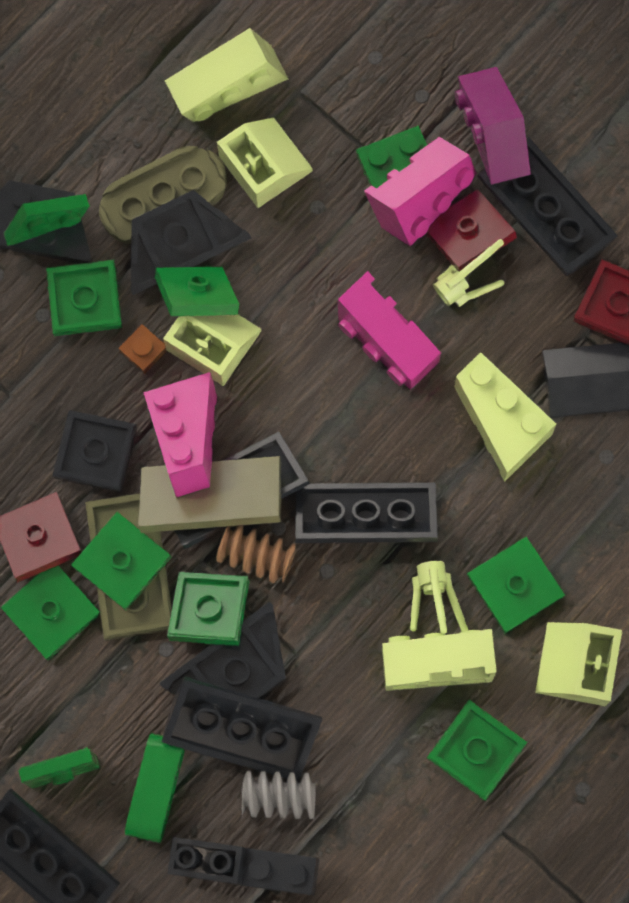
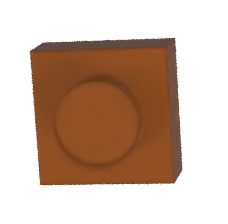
M143 324L119 347L120 353L144 374L167 351L165 344Z

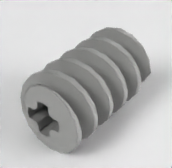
M246 771L242 786V816L246 807H248L251 817H257L260 808L263 807L267 818L272 817L275 808L278 809L281 818H286L289 809L292 808L296 819H300L304 809H307L309 818L314 819L316 782L313 784L309 773H304L301 783H297L293 772H290L286 783H283L280 772H275L272 782H268L266 773L261 771L257 782H254L251 771Z

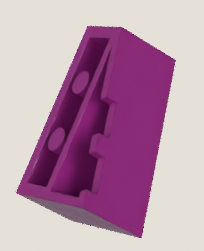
M493 67L458 76L460 90L455 91L456 103L459 111L463 110L466 125L472 131L491 185L531 175L524 117L498 68Z

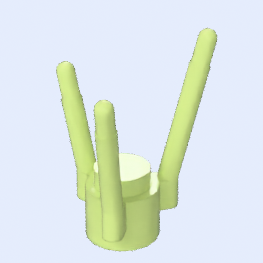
M499 239L460 272L456 271L451 264L444 273L437 277L438 281L433 284V287L446 305L450 306L455 302L460 307L468 300L504 285L503 280H498L468 293L465 292L469 288L465 277L504 244L502 239Z
M429 561L419 564L417 566L418 576L412 577L413 598L410 630L412 632L417 630L421 589H423L425 595L434 596L437 618L442 634L447 633L446 617L441 595L445 590L461 632L467 631L465 618L452 586L451 574L446 573L445 563L442 561Z

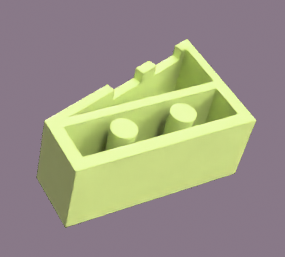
M249 28L166 79L165 82L181 114L195 122L205 120L217 111L288 80V77L272 46Z
M481 352L456 376L454 388L472 422L479 430L485 442L484 444L496 462L505 482L553 434L556 423Z
M492 629L467 630L450 635L431 633L424 635V638L410 640V636H394L389 638V643H382L386 691L488 683L493 681L496 674Z

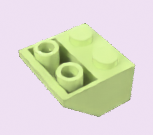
M275 118L244 123L217 142L220 159L257 208L313 171V168Z
M238 314L179 316L163 340L168 352L203 374L211 372L212 379L224 386L260 334L261 328Z
M548 622L535 693L607 706L611 701L622 630L587 623Z

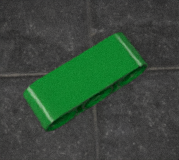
M150 733L126 822L125 835L160 844L165 832L185 749L162 743L163 735Z

